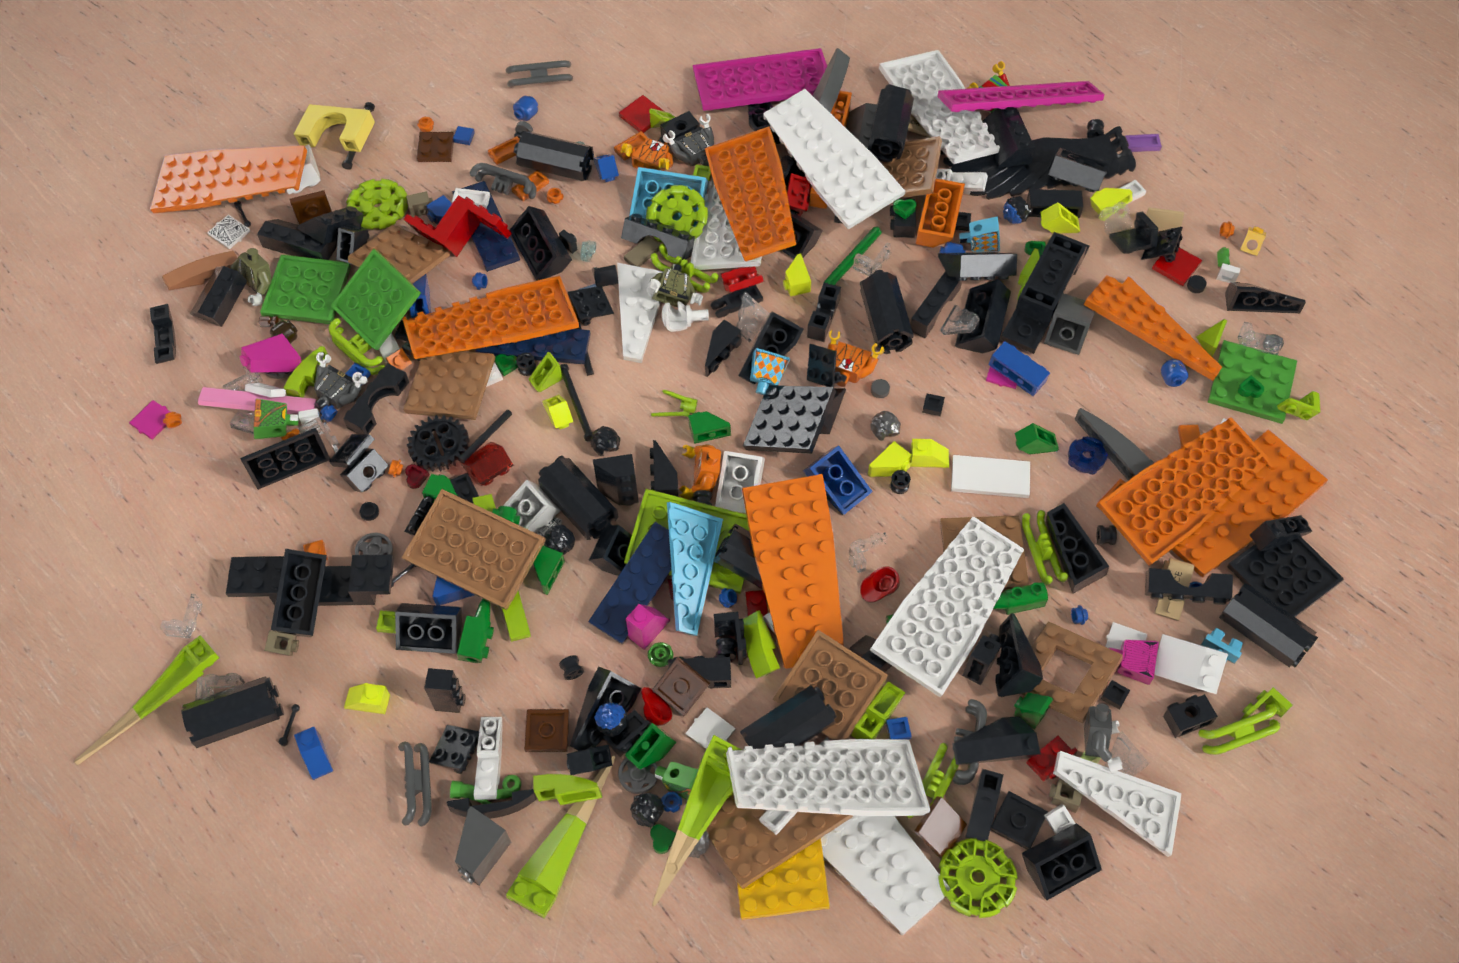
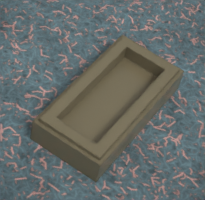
M648 235L624 255V260L632 266L640 267L651 258L652 253L659 251L660 244Z

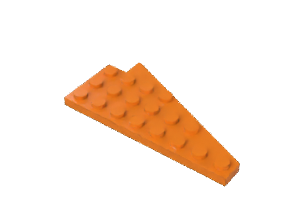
M1106 275L1083 304L1174 359L1180 360L1186 366L1214 381L1222 368L1165 311L1163 306L1158 305L1129 276L1122 284L1115 278Z

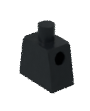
M357 225L339 227L336 260L349 263L348 256L367 243L369 239L368 229Z
M990 634L988 637L986 635L981 637L970 655L962 676L979 685L983 683L1001 648L1000 638L997 635Z

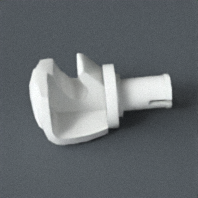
M680 301L677 302L678 310H675L670 303H665L662 308V321L670 332L685 330L687 327H691L693 321H709L708 309L692 310L690 305L685 306Z

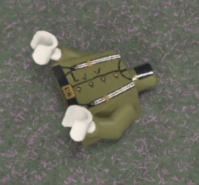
M250 248L247 252L240 254L231 265V269L240 272L247 280L246 284L257 293L256 295H250L248 302L253 303V306H260L263 303L261 296L265 295L269 289L272 279L268 262L258 254L257 249Z
M673 264L671 269L666 268L663 273L656 274L650 280L647 289L655 290L652 296L653 300L670 303V305L678 307V301L685 306L689 301L690 304L695 302L701 305L703 296L695 292L692 283H690V277L687 274L681 273L682 267L678 264Z

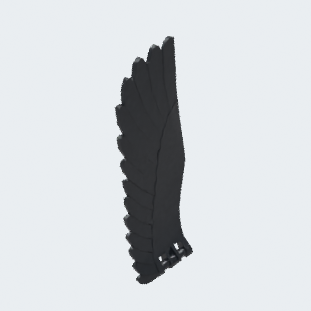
M1121 126L1113 128L1106 134L1092 138L1043 137L1032 140L1035 146L1032 164L999 168L993 154L953 164L948 157L943 160L946 166L951 167L949 169L952 172H986L988 177L985 191H970V195H986L988 200L1002 197L1007 193H1010V196L1021 195L1028 189H1042L1046 185L1048 189L1061 184L1069 186L1068 181H1057L1049 175L1054 158L1060 148L1109 164L1104 176L1106 179L1112 178L1116 174L1122 175L1128 169L1130 172H1133L1136 168L1135 158L1131 149L1128 148L1129 144L1126 137L1122 135Z

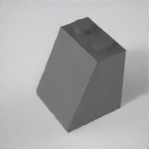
M1063 293L1054 312L1044 344L1079 355L1095 311L1083 305L1085 300Z
M470 806L467 812L455 863L459 868L457 871L462 875L461 878L471 885L473 882L480 885L511 844V840L504 828L472 806Z

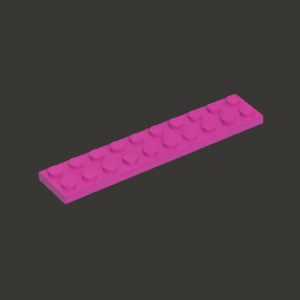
M1089 81L938 90L937 97L952 112H960V110L975 111L976 109L991 110V108L1006 109V107L1021 108L1022 106L1066 105L1067 103L1080 104L1081 102L1095 103L1096 101H1103L1105 94Z

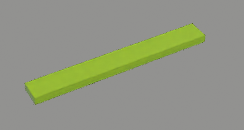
M492 494L472 498L473 504L492 512L493 508L496 509ZM517 591L507 610L502 608L511 642L531 637L520 594Z

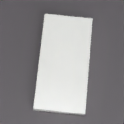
M953 455L951 492L1029 498L1030 461Z

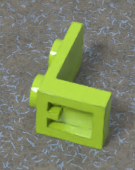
M1312 391L1301 398L1300 401L1288 398L1277 405L1278 410L1303 420H1309L1320 413L1319 393Z
M1273 687L1268 692L1262 691L1256 697L1258 702L1255 705L1252 703L1248 704L1242 711L1244 716L1241 719L1250 717L1264 703L1274 705L1276 707V714L1282 717L1293 704Z

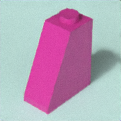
M280 334L241 347L240 361L243 366L247 367L250 373L293 372L301 363V357L285 336Z
M638 604L626 618L629 639L645 650L670 622V619L654 607Z

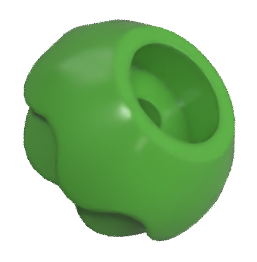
M1223 247L1217 251L1218 267L1221 268L1223 263L1230 265L1229 248Z
M663 642L655 643L648 650V659L656 667H664L668 665V659H673L674 653L669 644Z

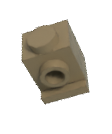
M427 191L406 196L412 217L428 213L426 205L433 202V199L428 197Z
M269 630L264 651L292 656L293 652L298 650L299 640H296L297 636ZM286 640L288 642L287 647L282 648L281 643Z
M1060 778L1056 785H1051L1049 796L1053 797L1052 804L1058 806L1063 804L1074 813L1080 807L1083 794Z

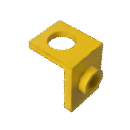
M1256 226L1253 228L1249 227L1240 250L1257 256L1266 237V232H1263L1264 229ZM1249 240H1256L1258 246L1256 249L1250 250L1247 247V242Z

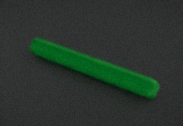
M873 227L828 276L824 283L836 285L882 234L880 228Z

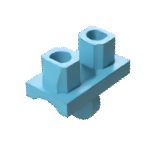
M1215 628L1210 634H1207L1201 645L1227 653L1226 662L1229 660L1235 664L1242 654L1240 651L1243 643L1232 638L1229 645L1221 641L1225 633Z

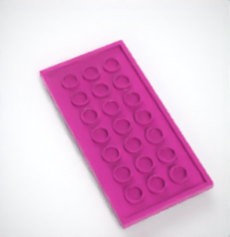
M818 48L692 66L702 109L706 111L787 100L804 89L813 95L827 68V63L822 49Z

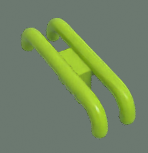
M665 244L659 245L662 256L671 263L682 267L681 273L687 274L690 277V283H692L696 291L707 293L710 290L709 283L713 284L718 281L717 273L709 276L698 269H694V264L688 263L685 259L682 260V257L677 256L674 258L669 256ZM656 253L651 254V261L656 268L664 271L666 268L671 269L659 261ZM695 275L704 280L705 283L702 286L691 280V277Z
M335 318L328 327L333 343L354 363L369 370L371 375H378V372L385 366L371 367L382 363L383 358L381 356H377L374 359L366 358L363 354L372 347L359 334L349 341L341 335L344 329L342 327L336 328L341 323V320Z
M1040 510L1037 513V525L1040 531L1037 542L1030 527V514L1024 513L1022 516V528L1041 581L1045 585H1050L1053 581L1052 576L1047 575L1043 561L1050 559L1056 578L1061 582H1065L1068 579V574L1061 569L1045 524V511Z
M1267 704L1265 711L1215 730L1200 729L1198 735L1201 738L1215 739L1224 735L1234 738V740L1218 746L1204 745L1202 747L1203 752L1210 755L1222 754L1276 733L1280 729V723L1275 719L1269 721L1270 726L1255 731L1253 725L1273 717L1276 714V707L1272 704Z
M946 743L940 744L922 780L926 796L933 799L931 804L937 796L944 797L959 765H956L954 756L945 775L942 771L938 770L948 749Z

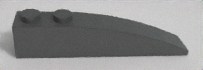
M839 48L835 50L812 95L830 113L839 95L850 61V57Z
M1082 408L1078 409L1075 421L1128 481L1145 468L1154 464L1151 459L1118 430Z

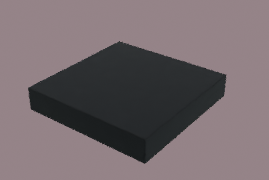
M351 434L329 460V463L333 467L351 468L375 439L371 435Z
M1008 791L991 826V831L1028 850L1032 847L1044 822V815L1048 811Z

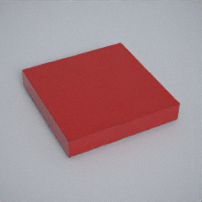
M642 95L621 110L619 117L638 132L642 131L645 133L651 128L650 109L664 110Z
M1179 247L1174 261L1171 263L1166 262L1164 256H1160L1152 269L1177 284L1184 286L1200 266L1202 260Z

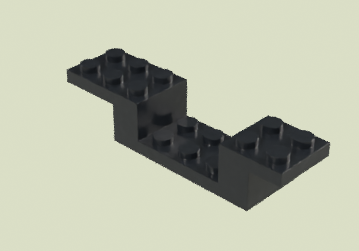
M1053 232L1019 295L1016 309L1000 340L1030 353H1035L1052 321L1059 300L1072 275H1076L1089 250V245Z
M393 554L352 555L351 566H325L318 606L375 605L376 595L391 594L394 565ZM284 556L231 557L226 595L228 597L269 596L275 606Z

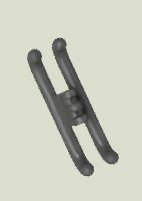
M561 60L509 66L506 68L507 74L530 71L531 77L512 79L508 81L507 85L508 87L546 82L572 81L573 76L570 74L548 75L547 71L550 68H570L571 62Z
M478 163L470 171V176L475 177L477 182H480L485 175L494 176L495 179L491 187L493 191L497 190L508 195L513 183L525 186L524 193L529 194L530 199H534L536 196L535 184L525 175L487 163Z
M970 699L966 712L976 717L974 731L976 732L985 727L987 710L981 702ZM957 728L955 734L959 736L954 737V742L974 732ZM979 763L969 764L966 771L958 770L955 773L953 782L957 785L970 783L975 778Z
M404 741L398 746L400 751H404L405 757L404 780L406 781L405 797L407 798V812L402 819V824L406 826L413 821L416 812L415 796L422 792L423 813L418 820V825L422 827L429 822L432 812L428 748L423 743H418L414 746V751L420 752L421 770L414 769L412 746Z

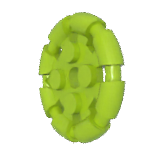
M381 178V180L375 181V179H371L359 184L357 189L351 191L346 201V207H355L365 215L361 227L368 230H374V228L381 230L395 225L398 219L401 220L408 210L406 197L408 195L402 186H398V183L392 180ZM375 204H381L379 207H374Z
M673 185L667 190L662 189L651 199L652 203L647 208L646 219L660 221L662 225H670L678 231H687L690 235L695 236V239L702 234V229L708 220V208L704 205V198L696 190H690L688 186ZM674 195V198L668 200V196ZM685 195L689 196L688 201L683 200ZM658 205L662 206L660 212L656 210ZM698 207V211L694 212L693 208ZM679 212L682 214L679 220H673L675 213ZM694 221L698 222L696 227L693 226ZM653 236L658 242H662L659 238Z
M970 838L955 843L956 846L954 848H949L945 852L938 867L940 869V875H938L939 885L944 898H948L951 902L950 906L956 911L969 917L970 915H976L979 918H988L999 914L1003 907L1007 908L1011 904L1017 891L1015 881L1018 880L1012 859L1005 855L1004 849L989 840L979 841L977 838ZM976 849L983 850L984 856L976 855ZM961 853L965 856L962 861L957 857ZM997 858L1001 865L997 866L993 860ZM949 870H956L955 877L949 876ZM972 873H982L984 881L980 883L975 882L972 878ZM1000 877L1007 879L1006 884H1000ZM943 879L950 887V890H946ZM957 888L963 893L960 897H957L953 892ZM994 894L998 896L996 902L991 899V896ZM972 900H980V907L972 906Z

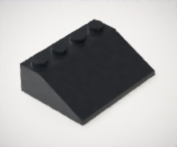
M313 428L240 459L256 488L259 490L330 460V457L318 430Z

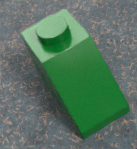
M707 411L688 415L689 428L694 444L731 436L730 423Z
M1035 423L1015 433L1017 448L1027 454H1040L1059 450L1055 434Z
M431 474L422 492L424 498L429 496L433 499L432 503L436 500L441 489L456 496L457 494L450 479L441 474Z
M542 546L533 565L543 593L548 595L565 560L563 553Z
M1028 692L1024 698L1020 696L1016 701L1014 716H1020L1035 730L1046 715L1053 698Z
M651 723L625 756L638 769H642L663 759L676 744V741L663 729Z

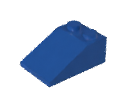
M839 445L831 448L803 470L807 477L823 474L827 500L842 515L846 514L873 492Z

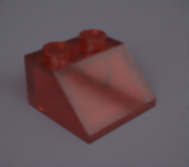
M494 442L486 444L475 451L464 463H461L475 483L480 486L491 484L494 481L493 478L508 473L510 471L509 468L514 466L503 446Z

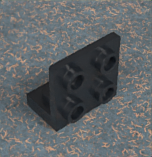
M1142 211L1136 213L1134 229L1109 234V238L1122 253L1130 254L1134 251L1156 247L1158 227Z
M738 612L714 614L715 638L735 636L738 665H743V658H746L743 618L739 619Z

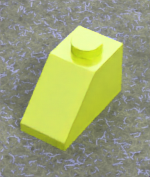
M1104 188L1101 191L1095 192L1090 198L1091 207L1103 220L1133 200L1130 189Z
M1057 202L1040 212L1042 227L1051 233L1080 232L1078 217Z
M797 254L785 272L783 286L785 290H788L790 297L811 292V279L801 254Z
M557 395L542 401L555 428L564 429L569 426V423L573 422L569 407L563 397Z
M912 439L910 454H912L911 467L949 468V449L932 439Z
M894 441L869 465L868 475L870 477H889L897 470L907 471L911 466L912 454Z
M360 684L349 688L344 708L385 714L390 693L386 686Z

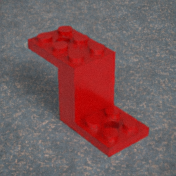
M459 195L436 228L429 223L425 224L416 215L412 217L407 214L403 219L417 233L447 248L456 257H458L480 223L507 239L511 235V232L507 229L508 225L501 221L502 218L495 213L491 215L483 206H476L475 202L470 198H462Z

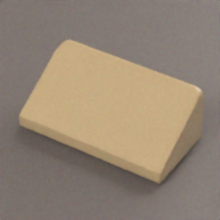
M1149 207L1146 215L1154 222L1159 231L1181 227L1184 212Z

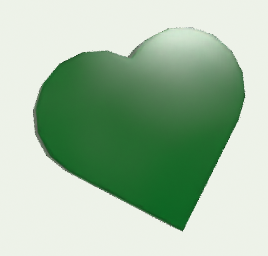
M898 199L893 203V211L903 219H907L916 210V202L912 199L905 201Z
M1028 241L1025 244L1024 251L1026 254L1031 255L1036 248L1038 249L1039 256H1041L1046 247V242Z
M499 354L495 357L494 362L503 376L518 368L516 356Z
M1252 375L1241 382L1238 387V393L1244 397L1252 396L1259 398L1264 392V386Z
M660 824L653 826L650 836L653 840L654 851L658 854L667 853L673 844L676 833Z

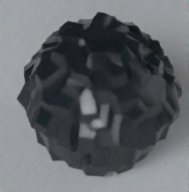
M601 426L591 435L590 443L598 455L604 456V451H609L610 449H613V452L617 451L621 439L614 429Z
M562 524L550 527L544 535L546 539L544 546L561 552L563 555L572 550L575 545L573 532Z
M642 793L634 796L630 810L636 823L641 826L653 827L664 811L662 799L653 793Z

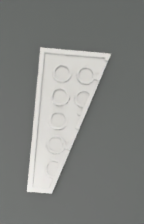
M617 263L623 358L627 361L642 363L661 303L652 299L655 290L647 289L650 280L656 274L663 273L664 271Z
M1062 751L1057 753L1053 772L1055 775L1167 857L1172 855L1182 793L1119 771L1112 772L1108 767Z

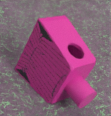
M1124 640L1121 650L1109 647V649L1123 655V660L1119 664L1117 672L1150 685L1154 679L1159 642Z

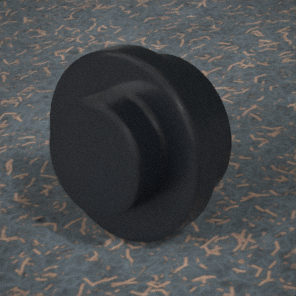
M365 502L362 504L359 513L362 519L371 521L378 517L379 508L375 503Z

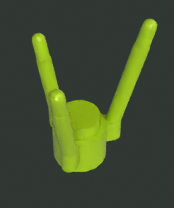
M663 390L664 394L682 400L680 409L683 412L651 413V416L688 417L690 413H695L698 400Z

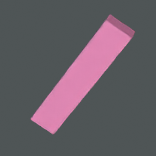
M206 387L202 388L198 398L199 405L255 411L256 399L287 404V414H298L299 411L316 409L314 403L317 401L316 399L292 396L270 398L251 392Z

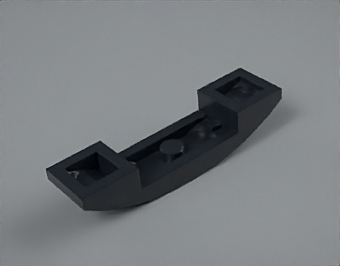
M164 304L151 307L150 316L155 336V363L175 360L176 339L169 305Z
M533 789L512 792L511 801L472 806L469 798L447 801V806L450 812L463 817L467 816L468 809L472 806L491 819L510 815L524 809L536 800V795Z

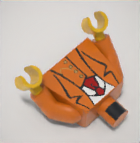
M660 137L657 141L650 138L646 139L643 143L634 147L627 143L622 144L620 152L626 153L628 157L632 156V167L661 171L669 170V168L673 167L672 154L669 152L668 143L663 141V137Z
M832 330L829 332L831 342L828 344V349L837 351L835 372H840L842 375V380L836 383L838 386L845 387L848 381L857 383L859 379H863L873 373L879 360L877 358L878 355L884 353L883 346L879 352H876L877 343L872 346V352L840 341L836 344V341L840 338V332L838 331L836 338L831 337Z
M708 444L695 446V448L684 445L683 448L687 451L682 454L683 456L693 458L696 454L693 486L691 489L684 485L679 488L683 492L679 496L690 500L696 491H713L720 473L721 450Z

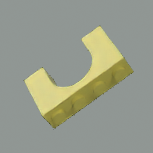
M309 104L294 132V136L300 146L309 144L310 147H315L322 133L327 128L336 124H345L346 126L339 138L345 151L361 152L375 121L370 110Z

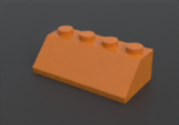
M936 178L933 193L926 194L916 245L934 248L953 240L965 186L964 183Z

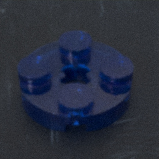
M1087 436L1079 440L1076 439L1071 443L1068 450V464L1082 473L1093 475L1105 465L1107 451L1105 452L1102 442L1096 438ZM1083 452L1084 454H1086V452H1089L1091 458L1085 457L1083 455Z

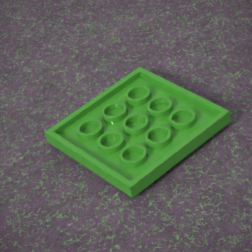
M373 249L332 303L331 307L373 349L379 350L421 292L379 251Z
M281 255L262 305L261 315L330 324L336 314L331 305L344 289L351 265L340 261Z
M1224 340L1218 358V363L1222 368L1212 382L1207 403L1283 424L1286 412L1278 410L1277 405L1290 398L1297 360ZM1251 375L1264 386V392L1259 398L1252 396L1244 397L1238 393V387L1241 382Z

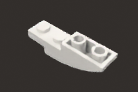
M937 169L936 174L937 179L964 183L963 195H970V191H985L988 177L986 172H952L951 169Z
M481 717L474 799L489 800L497 798V788L500 783L502 717Z

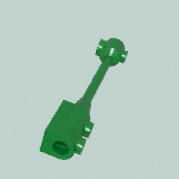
M499 506L498 509L493 508L492 513L519 525L521 516L517 515L516 509L509 506ZM483 598L478 605L475 616H466L457 652L458 660L482 663L483 658H488L490 647L486 646L487 639L492 640L494 627H490L491 603Z
M1035 582L1030 585L1003 590L993 609H1005L1006 614L1010 615L1011 613L1014 614L1045 607L1048 601L1046 586L1043 582ZM894 614L886 616V624H888Z

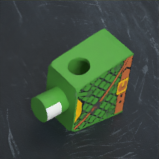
M263 399L255 400L254 439L282 437L286 435L287 425L298 426L299 414H287L286 403Z
M672 761L668 768L658 766L655 778L662 780L667 791L675 792L680 797L688 800L698 769Z

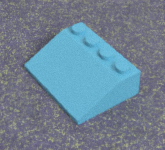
M638 167L630 215L639 214L642 218L646 219V211L652 203L651 199L662 189L667 190L673 185L688 186V189L696 190L705 198L709 182L705 177ZM674 195L668 196V200L674 198ZM685 195L683 200L688 201L689 196ZM658 205L656 210L660 212L662 206ZM698 207L693 208L694 212L698 211ZM679 212L675 213L673 220H679L682 214ZM694 221L693 226L696 227L698 222Z

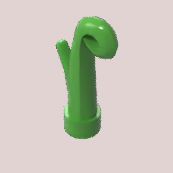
M516 775L506 776L502 782L503 789H497L496 799L512 797V792L519 791L521 789L520 778ZM452 781L450 798H469L481 804H490L488 800L474 799L475 785L464 784L462 781ZM509 782L515 783L512 788L507 786Z

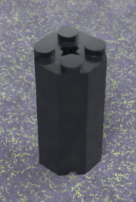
M891 84L881 89L867 148L880 161L888 163L892 162L893 158L897 157L896 160H898L902 156L914 101L912 91Z
M522 131L519 143H516L514 147V153L517 154L516 164L521 167L580 181H586L592 170L590 160L594 159L593 146Z
M876 270L860 282V292L873 339L877 343L876 349L880 351L883 346L884 354H890V350L901 352L912 345L914 335L898 280L895 275L889 272Z
M563 455L559 456L555 462L548 467H543L539 471L540 478L538 481L540 488L587 540H591L590 537L598 539L603 528L612 526L611 521L618 519L617 509L570 458H565Z
M735 523L728 532L731 535L723 539L717 550L714 562L763 589L761 576L758 572L752 549L750 532Z
M1247 583L1240 588L1239 593L1232 598L1219 617L1289 668L1290 666L1295 668L1306 654L1303 650L1308 652L1318 639L1315 635L1316 631Z
M265 676L183 705L181 711L186 731H190L193 735L189 737L191 743L196 748H200L280 719V716L284 715V710L281 703L278 704L277 697H279L277 686L273 685L270 677L267 678Z
M810 685L741 730L740 733L748 746H752L753 749H763L765 745L772 744L774 748L784 747L786 743L801 746L835 724L834 719L837 716L830 704H824L825 698L819 687L813 688Z

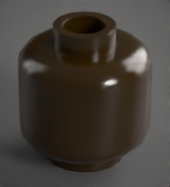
M281 320L270 329L272 337L283 334L290 344L297 339L298 330L289 320L287 322Z

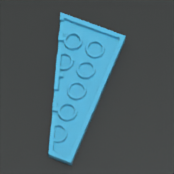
M667 502L675 627L678 632L697 636L723 519L676 503Z

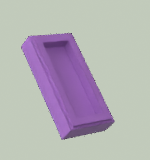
M1159 134L1125 135L1129 144L1128 148L1132 152L1160 151L1162 148Z

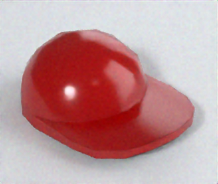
M885 566L878 568L868 575L860 586L862 598L866 602L871 603L893 594L900 585L898 572L892 567Z
M643 687L641 694L645 703L643 707L644 717L650 723H654L657 726L667 724L672 719V711L668 703L657 695L652 688Z

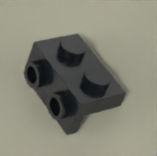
M635 709L627 715V725L621 734L614 737L603 736V740L609 744L619 757L624 753L627 754L651 725Z

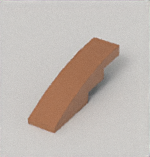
M234 251L211 255L183 265L163 275L162 279L168 290L202 285L205 279L211 277L216 267L226 266L231 268L237 256Z

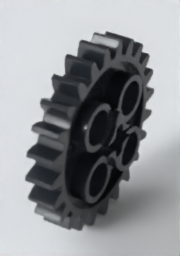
M435 415L434 420L428 417V422L421 420V426L415 425L416 431H410L412 437L407 438L409 441L407 444L408 453L412 461L416 462L418 466H423L425 470L430 467L433 472L438 467L441 472L444 466L449 470V465L456 466L455 461L466 451L465 449L469 448L468 443L470 439L467 429H465L464 424H460L458 419L454 421L452 416L447 420L445 415L441 419ZM433 431H436L444 451L443 456L440 454L432 433Z

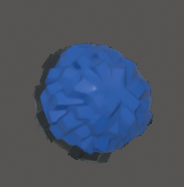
M1013 196L1007 199L1004 204L1003 216L1004 219L1012 224H1020L1027 220L1031 209L1028 208L1029 205L1021 196Z
M609 702L599 707L595 715V723L599 731L607 736L614 737L621 734L626 728L628 717L626 710L622 706Z

